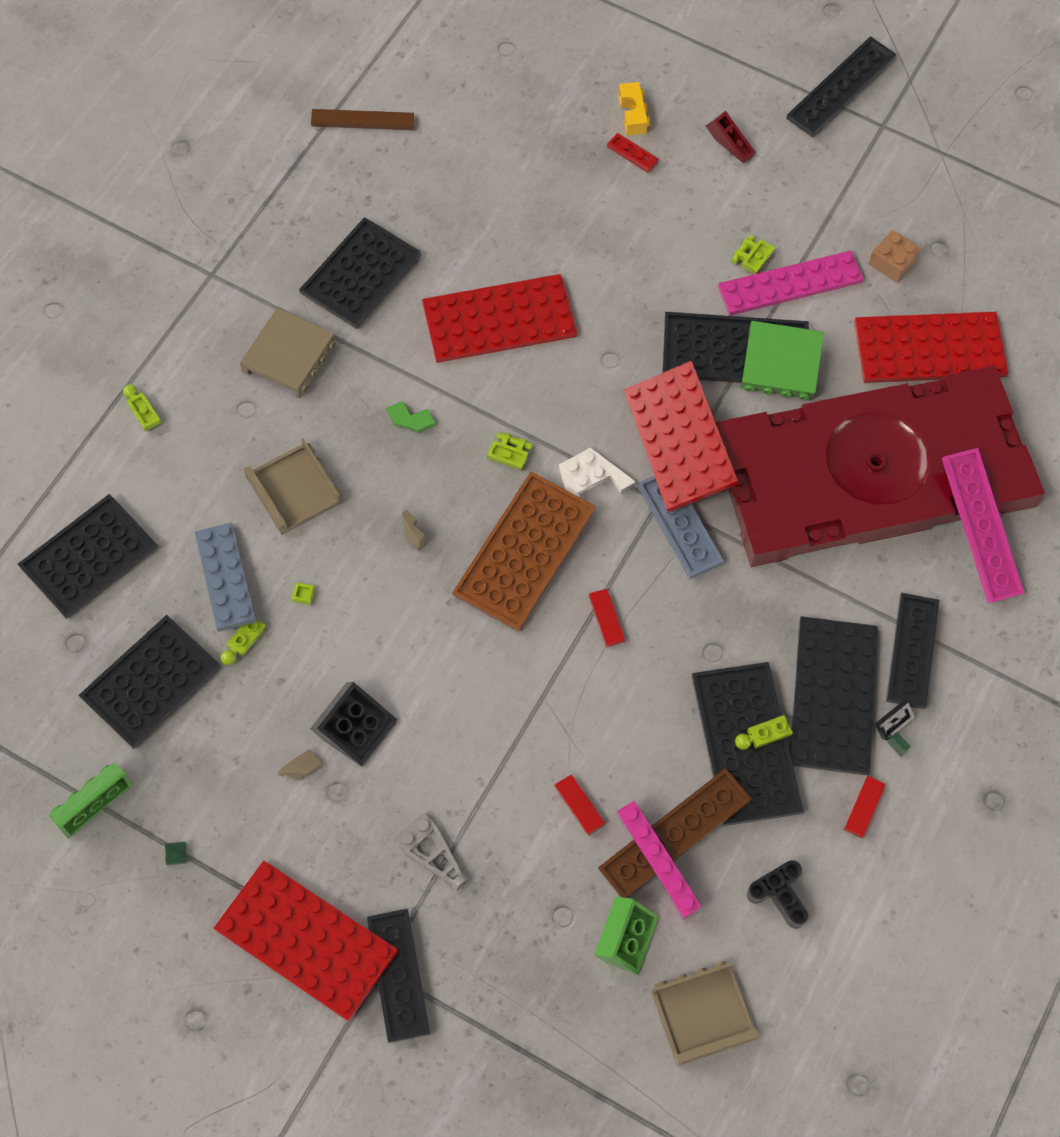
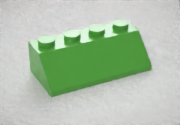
M113 762L111 765L103 767L100 774L95 778L86 781L83 788L73 792L66 802L56 806L51 811L49 817L67 838H70L129 789L132 783L125 772Z

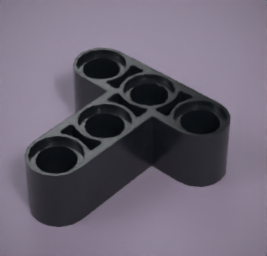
M787 861L750 884L746 894L747 899L753 904H758L770 897L791 928H801L808 919L807 910L790 886L798 880L802 873V867L797 861ZM787 868H792V869H794L795 872H796V875H795V876L789 875V874L787 873L786 869H787ZM770 878H775V879H777L778 882H779V885H778V886H773V885H771V883L769 882V879H770ZM752 889H759L762 892V896H755L752 893ZM781 896L789 897L790 903H783ZM792 914H799L802 917V921H795Z

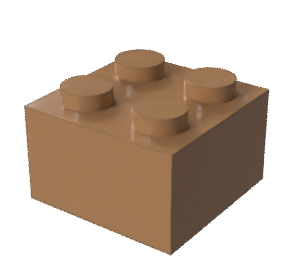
M892 229L873 250L868 264L897 283L917 261L921 248Z

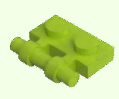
M749 235L741 243L742 246L733 253L731 262L737 264L738 261L742 260V268L757 274L773 254L775 247L762 239L755 243L753 242L755 237ZM747 250H751L749 254L745 253Z
M498 432L496 439L501 440V442L493 441L487 454V459L522 471L528 457V452L523 451V449L531 451L533 444L527 442V439L512 437L507 432L505 434ZM510 443V444L516 445L517 447L515 448V447L509 446V445H507V444Z

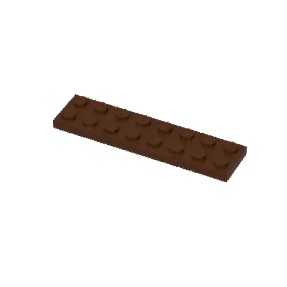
M725 768L651 827L672 861L675 862L750 803L752 799ZM634 840L598 867L601 874L622 898H629L657 876Z

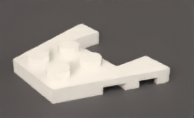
M592 448L559 464L564 489L580 497V494L608 479L612 480L620 493L635 486V481Z

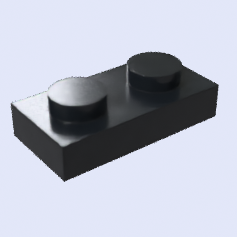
M903 700L878 720L875 726L881 739L887 741L912 721L915 716L909 703Z

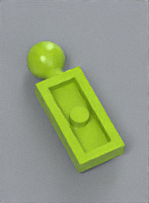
M132 384L126 385L123 388V395L129 399L126 403L144 431L146 432L160 424V418L144 394H138L136 386Z
M256 619L255 623L240 626L226 643L230 650L222 652L221 662L229 666L235 663L236 654L243 657L264 632L266 625Z
M783 715L748 728L747 732L749 735L739 734L735 739V744L739 749L745 750L753 743L756 749L791 736L793 732Z

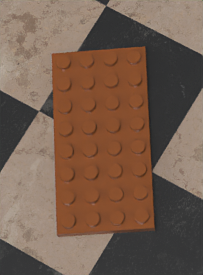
M530 471L453 590L452 595L519 632L596 510V506Z

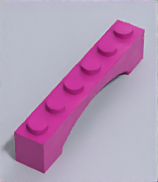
M635 800L617 811L619 819L647 859L682 919L684 920L701 909L700 903Z

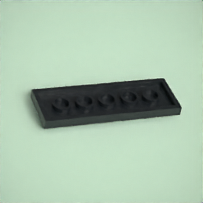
M901 592L886 702L899 704L904 700L909 703L910 707L926 708L940 600Z
M408 909L368 916L369 931L398 950L378 980L388 1044L430 1035Z

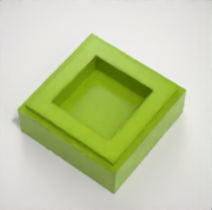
M296 582L291 601L311 605L315 585Z

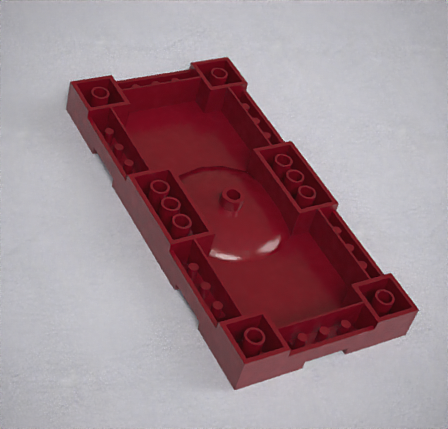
M996 366L945 375L941 380L912 386L905 383L802 404L801 408L773 414L762 412L717 421V428L739 482L738 485L728 488L741 529L740 536L750 568L784 561L789 556L856 542L860 545L931 530L932 526L960 521L961 518L942 458L975 448L979 449L998 512L1006 514L1037 507L1044 497L1045 491L1027 445L1022 444L1012 418L1014 412Z

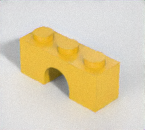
M639 82L619 84L618 97L620 107L633 109L624 113L626 136L646 134L647 126H650V118L646 116L647 104L643 102L644 89L640 88Z

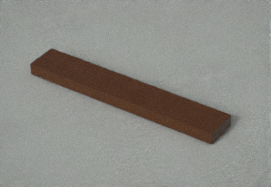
M312 109L311 126L413 130L414 113Z

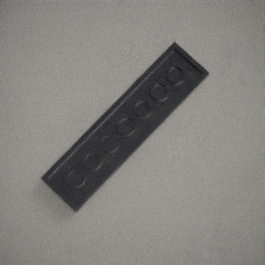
M870 36L787 114L786 119L811 137L815 136L896 58L897 54Z

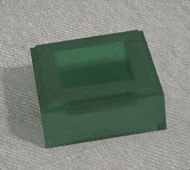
M897 732L887 742L900 757L905 755L910 748V745Z
M186 842L165 844V864L167 866L187 863Z

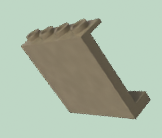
M277 307L241 360L242 372L249 375L252 371L295 391L297 398H300L302 393H306L310 381L317 376L319 367L326 362L328 353L334 350L336 345L334 333Z
M304 438L301 439L302 445L254 470L251 466L244 468L248 482L281 535L341 504L340 496H342L340 489L337 485L334 486L332 484L333 479L330 473L323 470L322 467L324 465L321 459L314 456L312 445L306 443Z
M723 961L715 964L713 969L706 970V968H701L694 971L695 975L687 977L684 974L675 977L674 982L667 984L666 981H662L654 985L655 988L652 989L651 994L676 1066L757 1040L759 1037L757 1028L753 1027L734 976L732 962L726 964Z

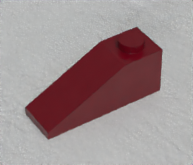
M727 111L719 114L705 125L713 138L742 163L756 153Z

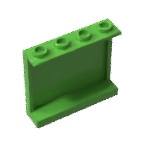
M751 321L740 388L748 392L762 391L767 395H772L773 393L781 394L782 397L786 398L794 396L799 397L801 400L813 399L816 391L824 332Z

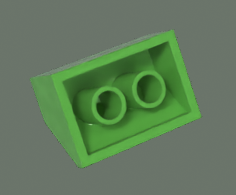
M615 897L594 955L610 965L639 974L659 916L634 899Z

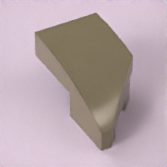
M406 509L402 512L405 534L409 542L419 550L423 547L426 536L416 527L418 519Z
M309 749L278 771V775L282 777L284 775L293 776L296 780H300L302 776L305 777L319 769L322 763Z

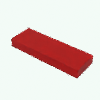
M619 133L607 143V148L647 173L658 163L659 159Z
M603 589L589 593V599L605 646L610 647L624 643L625 639L608 590Z
M572 774L554 784V787L587 836L605 825Z
M866 776L843 830L857 837H864L886 784Z

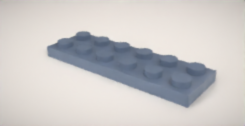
M655 476L637 484L638 489L689 579L723 565L724 560L691 504L668 513Z
M232 522L195 531L217 631L220 632L255 623L256 619Z

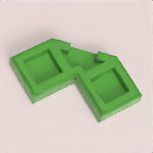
M403 401L386 408L394 426L408 428L416 433L435 426V422L428 409L410 415Z

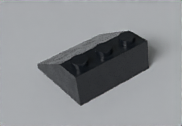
M347 682L310 730L359 766H363L398 719L355 682Z

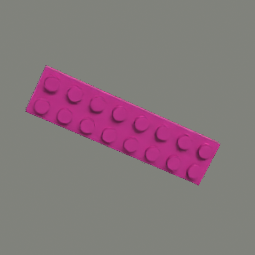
M850 250L718 283V289L729 316L860 284L863 283L864 278Z
M975 448L943 457L942 461L987 603L1024 594L979 449Z

